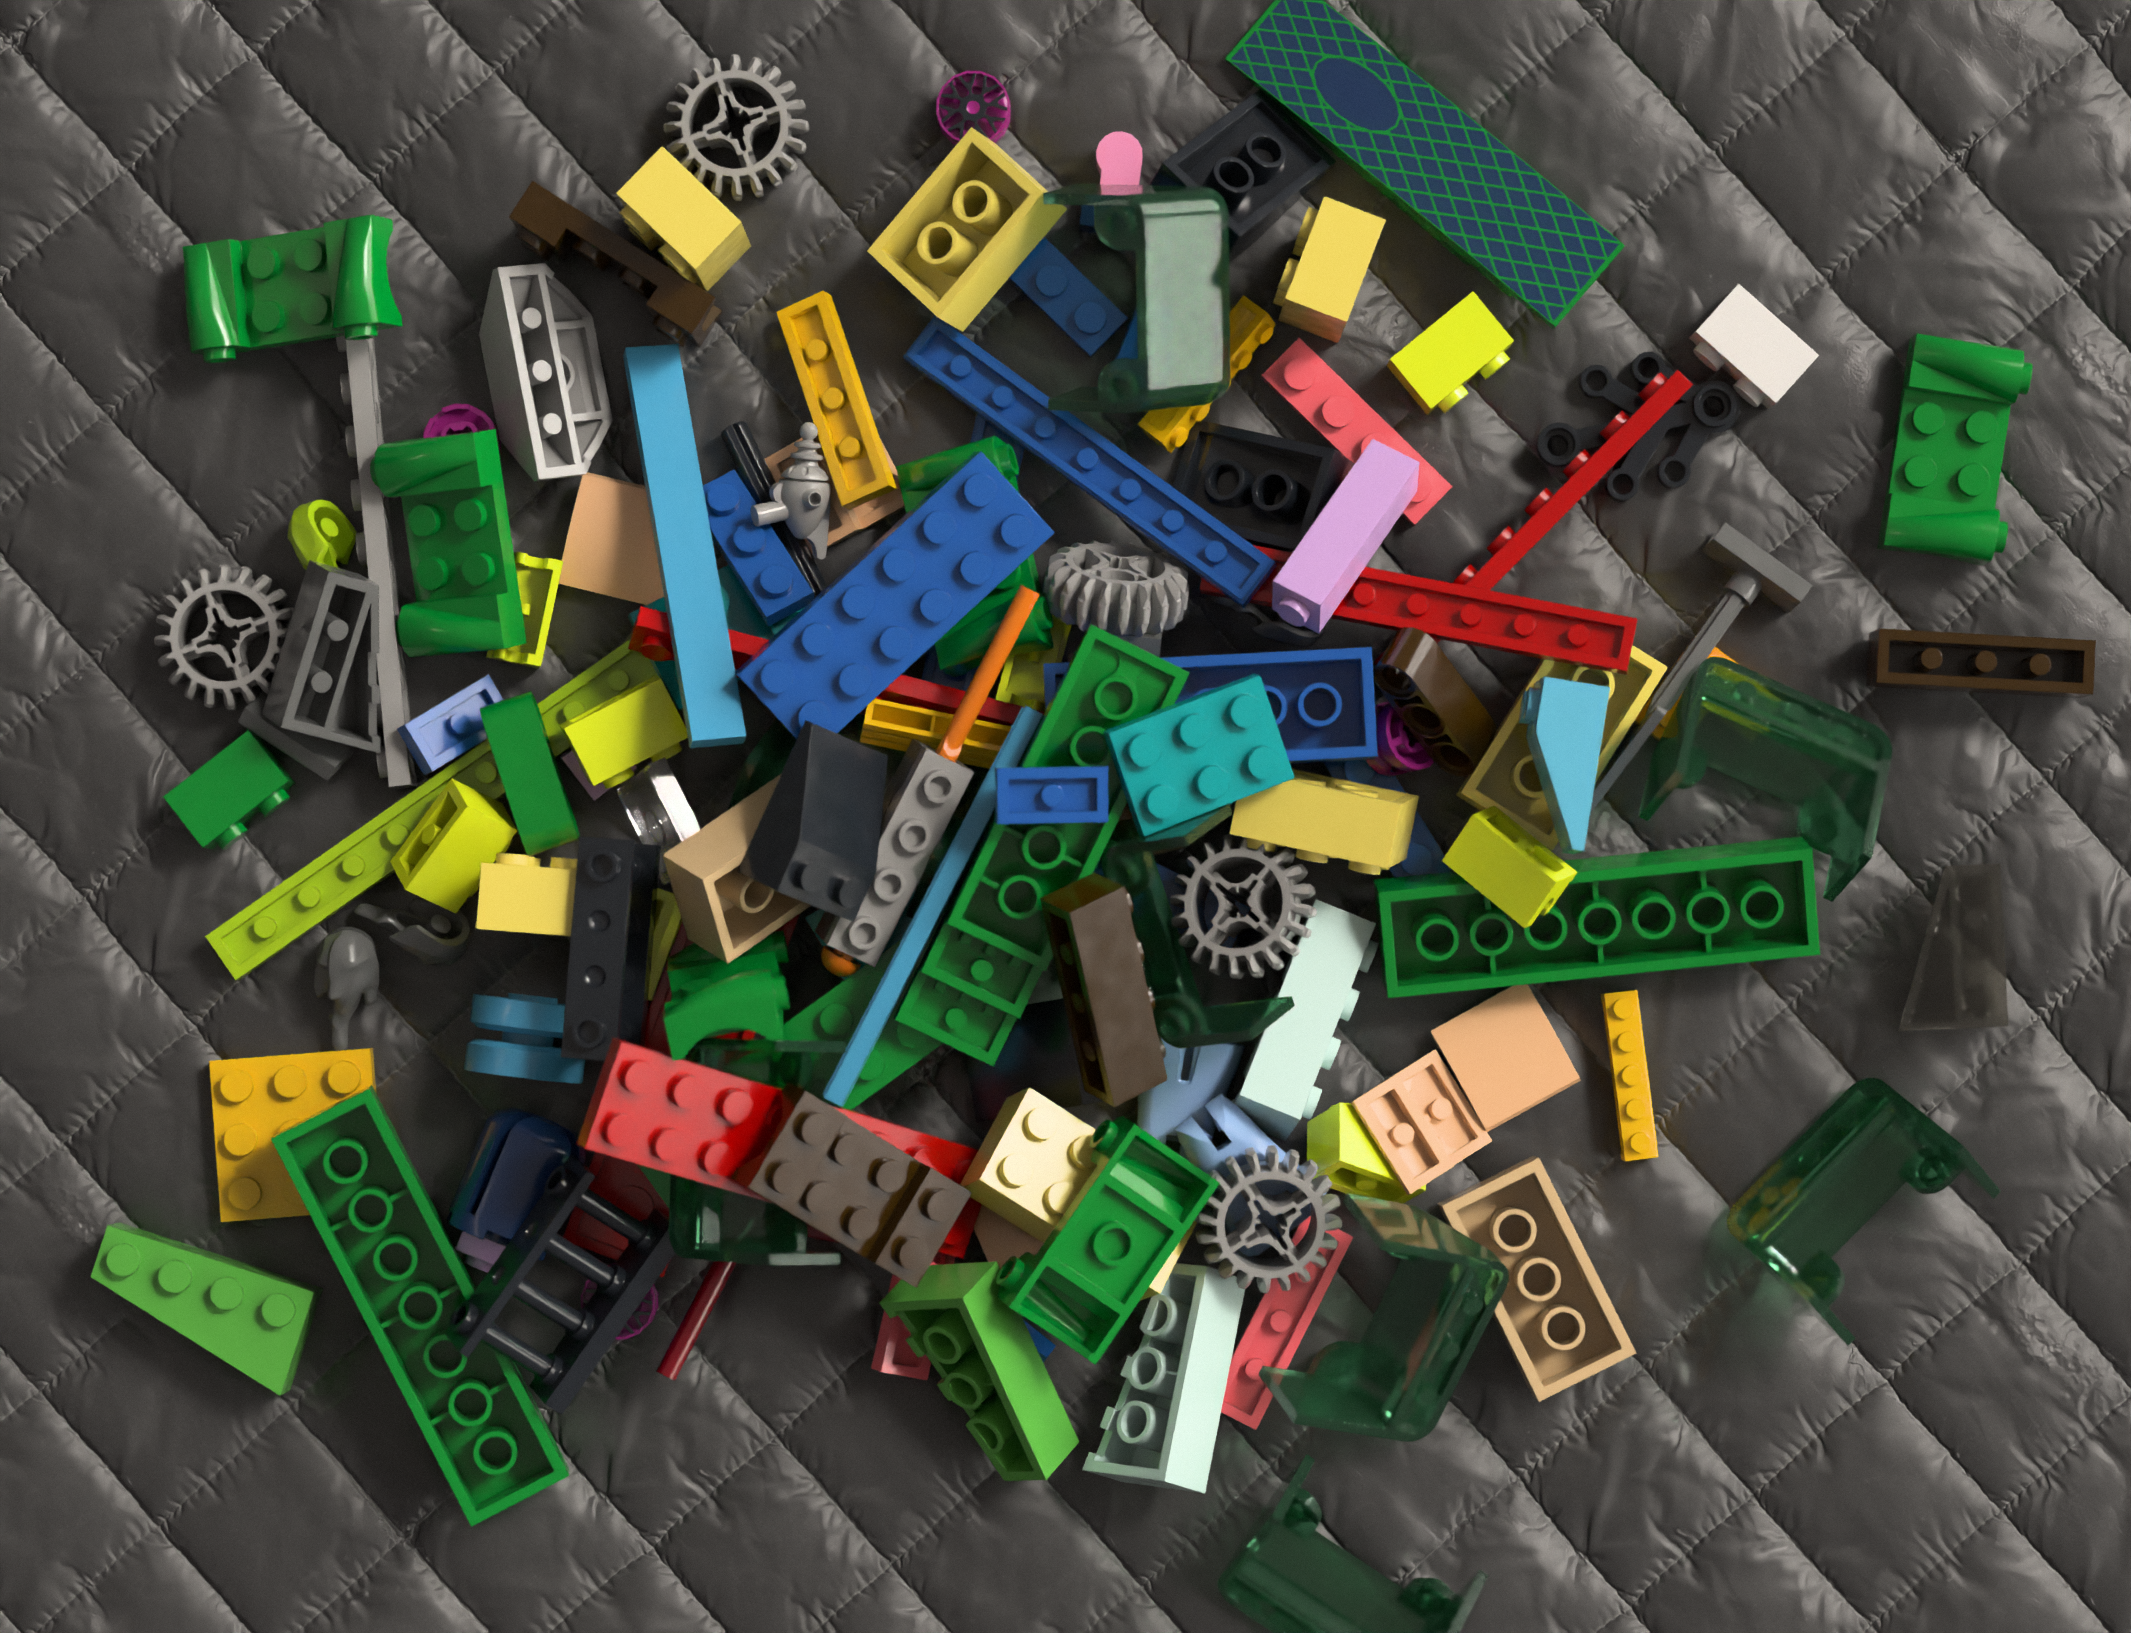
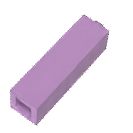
M1372 439L1273 580L1272 610L1278 612L1281 618L1291 625L1305 626L1320 633L1416 494L1420 462Z

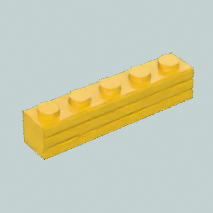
M1243 295L1149 412L1137 424L1146 436L1169 453L1175 447L1182 446L1188 438L1189 430L1196 422L1202 421L1207 416L1210 405L1216 397L1223 395L1229 389L1234 375L1239 370H1243L1248 366L1252 359V354L1260 344L1266 343L1271 338L1276 324L1270 315Z
M875 698L867 705L860 742L906 752L912 739H915L937 749L954 715ZM976 719L962 745L957 760L964 764L990 769L1011 726Z
M1627 990L1601 994V1002L1603 1003L1621 1144V1159L1623 1161L1656 1158L1659 1156L1638 991Z

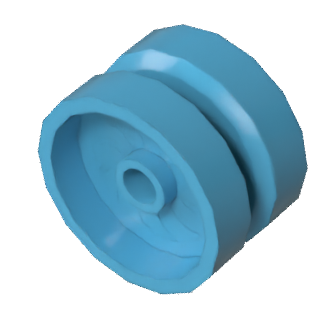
M508 993V997L473 994L470 1022L478 1028L503 1032L502 1040L475 1038L467 1042L464 1070L517 1078L582 1084L585 1059L561 1057L562 1047L553 1046L554 1037L563 1038L565 1004H559L557 998Z

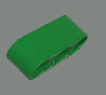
M529 691L480 707L483 725L527 855L532 856L578 841L580 834L533 692Z

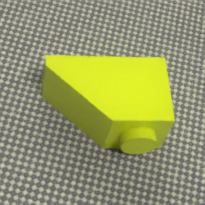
M1339 1102L1332 1105L1328 1110L1307 1122V1161L1312 1159L1318 1166L1314 1178L1323 1175L1329 1177L1332 1182L1331 1189L1392 1210L1426 1191V1185L1407 1195L1351 1103Z

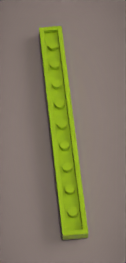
M630 640L537 704L555 759L570 749L559 726L560 724L653 676L659 677L648 658L643 656L641 652L628 649ZM487 739L206 935L205 937L234 979L237 981L241 980L394 873L395 870L390 861L451 778L495 800L503 797L506 792L489 740Z

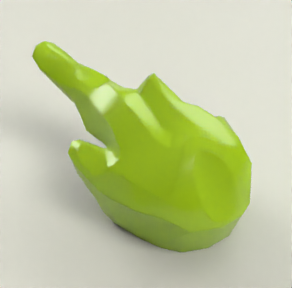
M321 499L300 505L293 511L287 537L294 548L300 564L305 570L309 560L338 568L336 561L348 564L357 532L336 505Z

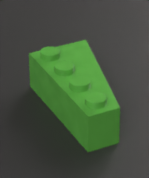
M120 1222L107 1225L91 1274V1278L279 1396L289 1392L323 1291L321 1287Z
M997 1261L930 1265L917 1288L900 1280L879 1302L890 1318L898 1315L911 1333L906 1342L918 1358L926 1354L942 1377L937 1386L948 1401L952 1400L958 1406L964 1408L971 1418L966 1423V1427L1003 1480H1047L1076 1447L1079 1440L1021 1314L1008 1307L998 1298L997 1294L1000 1285L996 1283V1278L1000 1268Z

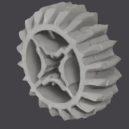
M733 54L729 60L730 70L722 71L718 59L712 58L709 60V66L713 75L705 79L701 70L695 67L690 71L694 82L697 84L694 89H691L684 83L677 84L675 87L676 92L686 102L685 104L675 101L667 103L666 109L668 113L681 119L680 121L665 123L664 132L666 135L681 137L667 145L668 152L672 156L687 153L679 163L689 172L698 168L694 177L703 186H705L710 178L713 179L711 193L716 198L722 196L726 184H731L733 199L741 201L744 195L743 185L751 184L752 191L757 198L764 195L760 180L768 177L774 187L779 188L782 186V179L776 171L779 165L791 173L797 170L796 162L787 153L788 151L796 154H804L806 152V144L800 139L792 137V135L809 132L808 121L802 119H792V117L804 112L806 106L802 99L786 102L796 91L793 81H787L777 88L775 87L781 76V71L778 67L773 66L761 77L762 62L760 58L753 57L749 63L748 70L742 71L739 55ZM742 87L755 90L766 96L774 106L763 109L762 106L755 108L743 107L736 101L731 88ZM717 94L720 107L718 116L714 121L703 125L702 131L693 134L694 121L699 109L708 98ZM728 105L732 106L735 116L740 117L742 124L746 119L751 122L743 127L745 151L741 150L738 139H733L731 132L727 136L722 133L730 128L729 119L731 118L727 109ZM780 122V132L776 144L765 158L757 162L753 150L755 139L763 132L770 130L769 125ZM710 146L711 150L721 147L729 148L738 156L742 168L731 169L718 166L707 160L698 150Z
M1095 540L1089 542V544L1077 542L1072 544L1071 547L1058 549L1056 554L1050 556L1049 565L1045 569L1043 593H1045V599L1049 604L1052 615L1062 618V621L1067 625H1079L1082 631L1087 630L1089 625L1092 624L1119 637L1123 634H1133L1137 637L1143 636L1144 633L1157 635L1162 633V630L1175 628L1176 623L1183 620L1189 596L1188 572L1182 568V564L1177 560L1170 559V556L1166 553H1155L1150 547L1141 548L1133 546L1132 543L1118 544L1113 540L1110 543H1099Z
M220 565L218 569V582H214L208 570L201 569L198 571V579L201 585L198 589L190 581L183 579L179 582L181 590L187 595L183 602L172 595H168L165 599V603L168 606L177 609L174 617L158 615L156 619L158 624L171 628L170 635H159L154 638L155 645L172 648V652L162 655L158 659L159 665L164 668L177 664L179 666L169 677V682L174 686H178L190 679L184 694L190 700H195L206 689L204 705L209 708L216 707L221 693L228 710H237L239 693H242L248 705L258 696L255 687L260 686L268 694L272 682L269 677L275 673L288 628L284 627V623L291 621L294 611L292 607L279 611L277 609L288 596L284 590L278 589L266 596L272 579L268 576H260L251 586L253 576L252 570L248 567H241L236 580L233 581L230 566ZM239 594L247 596L258 604L265 615L257 618L248 617L236 620L231 614L229 607L225 606L222 595ZM206 603L208 607L205 609L208 617L207 628L203 634L192 639V643L187 644L191 620L196 612ZM223 621L231 629L236 631L244 630L239 632V640H234L237 645L232 649L233 654L229 648L223 645H212L217 643V635H223L219 632L224 627ZM269 631L270 638L267 652L261 663L250 672L249 647L253 641L264 636V632ZM220 655L225 661L227 668L232 670L235 680H211L199 671L192 660L202 656L208 658Z
M1226 834L1222 839V852L1214 844L1207 842L1203 845V851L1208 858L1206 861L1202 862L1194 856L1187 858L1188 865L1196 871L1191 879L1184 874L1176 876L1175 881L1187 889L1185 895H1172L1170 903L1174 906L1185 908V912L1176 914L1171 918V922L1176 928H1188L1181 934L1178 941L1185 948L1196 945L1191 956L1192 960L1202 964L1210 959V972L1220 975L1228 966L1230 977L1241 980L1245 973L1246 965H1248L1251 975L1255 978H1261L1264 976L1265 971L1264 960H1267L1268 964L1278 971L1284 967L1283 960L1278 954L1284 949V951L1294 957L1299 955L1300 949L1291 940L1295 934L1302 938H1309L1311 936V930L1299 923L1301 917L1312 918L1316 916L1317 912L1313 906L1301 904V900L1311 898L1316 892L1311 884H1298L1306 877L1308 870L1302 864L1291 866L1295 853L1289 848L1282 849L1277 854V844L1274 852L1265 851L1264 844L1257 850L1248 848L1246 837L1242 838L1239 848L1235 837L1231 834ZM1255 864L1264 866L1257 876L1252 873L1245 881L1237 884L1230 883L1221 876L1229 869L1240 865ZM1277 881L1280 884L1283 897L1282 912L1278 923L1270 917L1267 909L1268 901L1275 892L1273 885ZM1209 890H1212L1217 896L1219 906L1215 917L1211 920L1214 926L1208 930L1204 906ZM1227 891H1230L1239 898L1241 896L1246 898L1248 905L1252 908L1251 911L1259 917L1260 921L1258 922L1248 915L1244 916L1239 913L1240 910L1235 905L1236 901L1227 894ZM1249 928L1256 929L1266 937L1257 944L1245 948L1221 946L1229 936L1235 938L1240 932Z
M1268 1145L1265 1151V1160L1259 1161L1254 1148L1250 1147L1245 1149V1157L1248 1163L1239 1167L1233 1156L1225 1159L1226 1165L1231 1172L1227 1177L1223 1176L1219 1171L1212 1170L1209 1175L1220 1182L1217 1187V1191L1213 1192L1206 1203L1211 1208H1203L1195 1219L1200 1224L1209 1225L1196 1232V1239L1199 1244H1212L1204 1252V1257L1209 1264L1223 1260L1218 1269V1273L1223 1279L1231 1277L1239 1270L1237 1285L1241 1289H1246L1251 1284L1253 1278L1257 1277V1285L1261 1293L1266 1294L1269 1292L1271 1279L1277 1278L1283 1291H1288L1291 1288L1288 1275L1297 1272L1301 1281L1304 1283L1308 1282L1311 1277L1305 1265L1311 1261L1316 1267L1324 1268L1327 1264L1324 1256L1318 1251L1319 1248L1336 1249L1338 1242L1325 1231L1337 1230L1342 1227L1340 1217L1328 1213L1340 1206V1200L1337 1195L1325 1194L1332 1186V1182L1327 1175L1314 1178L1318 1166L1312 1159L1304 1162L1297 1169L1299 1154L1296 1150L1290 1149L1285 1154L1283 1161L1279 1162L1276 1146ZM1269 1179L1282 1180L1295 1185L1299 1189L1292 1193L1286 1190L1278 1195H1267L1257 1187L1255 1182ZM1241 1192L1247 1203V1210L1244 1216L1234 1223L1236 1229L1225 1236L1224 1223L1228 1207L1234 1197ZM1255 1200L1259 1201L1264 1210H1268L1271 1215L1275 1216L1278 1222L1276 1227L1281 1238L1275 1235L1272 1228L1268 1229L1264 1223H1261L1258 1217L1260 1213L1254 1202ZM1310 1203L1311 1218L1308 1229L1303 1239L1295 1246L1289 1237V1228L1292 1222L1302 1215L1300 1209ZM1259 1243H1267L1272 1245L1279 1252L1280 1256L1274 1258H1254L1241 1253L1238 1249L1244 1245L1249 1249Z

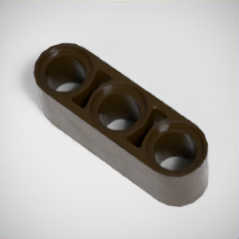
M1413 627L1401 628L1397 631L1373 670L1374 682L1440 769L1457 777L1471 775L1496 734V725L1431 636Z

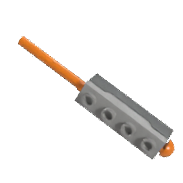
M1020 585L937 749L912 739L884 794L877 870L855 921L852 922L825 911L815 930L827 945L833 947L824 946L822 949L823 965L831 974L846 977L857 972L861 964L853 958L873 967L876 966L974 774L972 770L958 761L957 758L967 735L1040 595L1035 591Z

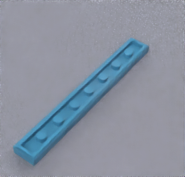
M677 344L627 347L623 354L689 747L699 748L743 744L746 738V731L679 347Z
M1028 706L1021 708L823 1092L825 1099L844 1107L995 812V768L1018 766L1043 717L1042 713Z

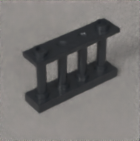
M579 836L561 1057L605 1061L613 1038L645 1046L661 846L637 844L634 840Z
M570 1155L564 1165L557 1167L550 1174L545 1183L544 1194L470 1299L462 1302L454 1310L449 1321V1328L445 1333L456 1349L466 1357L470 1356L481 1341L533 1373L534 1380L529 1386L545 1405L561 1415L688 1236L670 1217L656 1208L652 1210L647 1219L639 1221L589 1189V1185L596 1176L573 1155ZM575 1206L628 1239V1246L615 1264L608 1266L556 1233ZM543 1251L597 1284V1290L584 1308L575 1310L525 1278ZM511 1296L566 1329L564 1337L553 1353L544 1355L493 1323Z

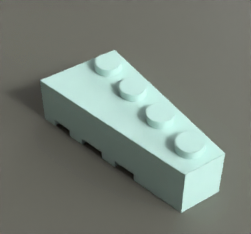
M1315 899L1312 905L1317 910L1316 916L1306 918L1303 924L1311 930V936L1309 938L1298 936L1295 945L1300 949V953L1296 957L1291 955L1281 979L1283 981L1282 986L1277 990L1265 1018L1262 1037H1259L1244 1070L1245 1080L1236 1098L1232 1100L1264 1133L1286 1141L1298 1124L1301 1116L1311 1119L1322 1092V1089L1313 1086L1320 1067L1330 1070L1341 1043V1040L1332 1037L1339 1018L1349 1021L1360 991L1351 988L1358 970L1365 973L1368 972L1379 944L1370 940L1376 923Z
M1175 1264L1161 1293L1151 1297L1139 1327L1143 1331L1144 1336L1133 1356H1127L1120 1374L1126 1378L1115 1408L1107 1406L1099 1426L1105 1429V1433L1097 1453L1089 1452L1082 1470L1126 1483L1205 1493L1245 1289L1238 1287L1236 1276L1232 1275L1227 1279H1223L1217 1269L1208 1266Z

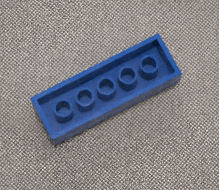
M981 451L973 452L738 668L735 673L796 740L805 720L838 733L1055 532Z
M1372 647L1161 658L1190 672L1175 704L1251 674L1260 675L1290 764L1373 760L1378 756ZM1070 662L1043 664L1045 711Z

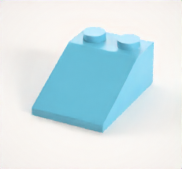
M1544 676L1534 683V688L1529 687L1528 691H1524L1519 723L1528 724L1526 739L1562 853L1576 854L1583 852L1585 848L1610 687Z

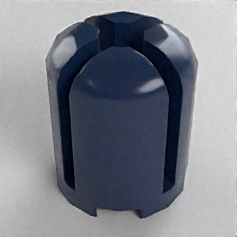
M519 1108L496 1110L484 1124L451 1203L450 1212L447 1220H450L449 1224L481 1240L486 1238L507 1246L544 1194L545 1183L550 1174L557 1167L564 1165L570 1155H573L585 1165L587 1160L586 1149L576 1144L579 1137L577 1133L550 1119ZM543 1251L537 1260L543 1261L546 1252Z

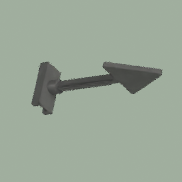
M1726 522L1717 533L1715 532L1701 551L1733 574L1722 589L1725 595L1651 698L1645 717L1626 736L1594 786L1590 813L1665 714L1674 706L1743 607L1748 608L1760 593L1788 614L1802 602L1813 586Z

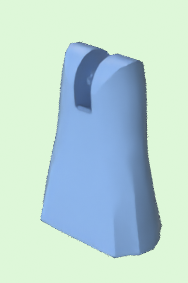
M1157 1029V1033L1161 1037L1166 1050V1056L1163 1061L1168 1080L1138 1095L1137 1126L1163 1144L1166 1143V1140L1181 1143L1175 1127L1192 1116L1200 1128H1204L1212 1136L1210 1139L1212 1142L1216 1126L1213 1121L1214 1118L1204 1105L1220 1093L1227 1097L1245 1046L1227 1040ZM1180 1144L1179 1155L1189 1161L1182 1145Z
M1221 1093L1204 1105L1214 1118L1213 1121L1218 1131L1223 1130L1229 1138L1217 1148L1210 1141L1212 1136L1204 1128L1201 1129L1192 1116L1175 1127V1131L1189 1161L1208 1175L1212 1170H1215L1227 1177L1231 1172L1226 1165L1225 1159L1229 1156H1233L1236 1159L1239 1167L1247 1164L1245 1149L1250 1147L1254 1148L1259 1161L1265 1160V1151L1268 1145L1276 1146L1279 1162L1283 1161L1286 1154L1237 1105ZM1269 1179L1255 1182L1257 1187L1267 1195H1278L1286 1190L1292 1193L1299 1189L1295 1185L1282 1180ZM1241 1192L1234 1197L1228 1207L1224 1223L1227 1234L1236 1229L1234 1223L1238 1222L1247 1210V1203ZM1255 1200L1254 1202L1260 1213L1258 1217L1261 1223H1264L1268 1229L1272 1228L1275 1235L1281 1238L1276 1227L1278 1222L1275 1216L1271 1215L1268 1210H1264L1259 1201ZM1310 1203L1300 1209L1302 1215L1292 1222L1289 1232L1311 1216ZM1259 1243L1249 1249L1244 1245L1238 1251L1248 1256L1261 1254L1272 1245Z

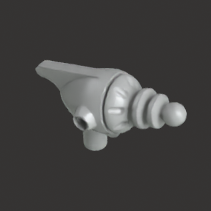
M806 422L799 430L803 440L794 442V446L798 448V451L791 453V458L796 459L795 463L781 474V477L785 478L780 479L778 483L773 484L770 488L769 494L772 501L753 505L750 512L756 527L785 520L789 530L796 538H806L810 542L813 556L817 559H824L827 554L831 485L826 483V481H829V477L818 466L817 462L823 460V456L817 453V449L821 448V444L813 441L818 434V429L815 424Z

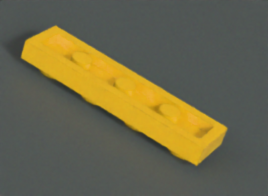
M821 291L777 311L776 313L813 423L818 429V437L841 506L851 510L896 490L897 487L832 296L825 291Z

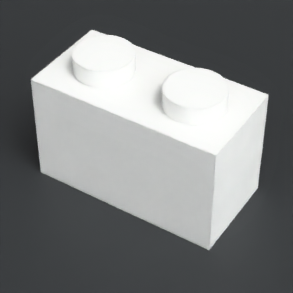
M1740 284L1728 294L1689 338L1697 345L1693 352L1705 365L1716 372L1722 367L1737 381L1733 388L1744 400L1754 407H1758L1762 403L1768 409L1779 401L1819 356Z

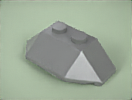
M546 263L498 267L493 270L479 332L499 439L533 481L585 475L591 465L590 461L599 449L613 420L593 317L572 292L553 277L555 273Z

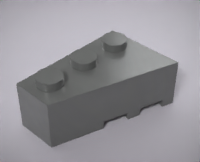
M309 560L262 715L281 728L380 753V736L377 735V703H380V686L376 684V653H380L378 584L358 573Z

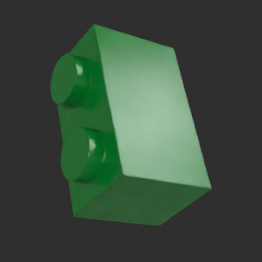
M248 730L168 792L163 798L202 848L213 849L218 845L222 850H225L248 832L243 824L259 812L264 817H267L282 807L290 799L286 791L295 785L296 782L264 741Z

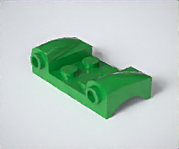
M366 215L323 223L324 227L243 241L225 239L184 246V290L191 353L203 355L204 363H223L236 360V353L345 336V340H367L378 337L377 330L402 327V315L393 299L387 274V248L393 232L392 219Z
M1918 333L1910 338L1877 549L1934 555L1981 566L1990 563L1994 553H2003L2008 534V522L2000 521V510L1995 509L2010 408L2016 402L2018 394L2027 395L2032 378L2033 366L2032 363L2024 362L2023 350Z
M496 429L407 439L379 445L375 456L371 460L370 474L374 484L380 488L384 496L389 498L401 496L417 601L401 607L399 616L396 619L398 644L412 658L498 650L526 644Z
M992 436L896 466L906 514L976 451H981L1019 492L1016 475L1019 473V466L1012 446L1006 444L997 436ZM1033 553L935 643L941 671L952 677H958L980 665L1020 585L1040 595L1008 656L1046 651L1054 648L1050 628L1053 627V617L1050 613L1049 604L1042 595Z
M783 930L771 933L728 964L695 943L690 944L674 955L668 956L667 973L672 995L671 1001L665 1002L664 1023L673 1061L684 1059L694 1044L704 1038L751 1030L771 1041L783 1039V1010L790 1009L787 988L781 969L782 963L789 962L788 948Z
M1124 1116L1117 1117L1113 1122L1105 1120L1093 1133L1090 1140V1147L1093 1148L1091 1161L1097 1166L1037 1254L1033 1255L1030 1252H1026L1019 1258L1012 1256L1004 1263L996 1278V1283L1000 1285L997 1294L1000 1300L1095 1365L1220 1184L1213 1177Z

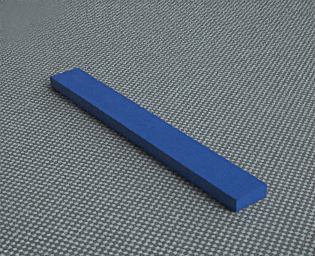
M934 315L904 354L905 362L1241 607L1245 608L1276 568V562L936 315Z

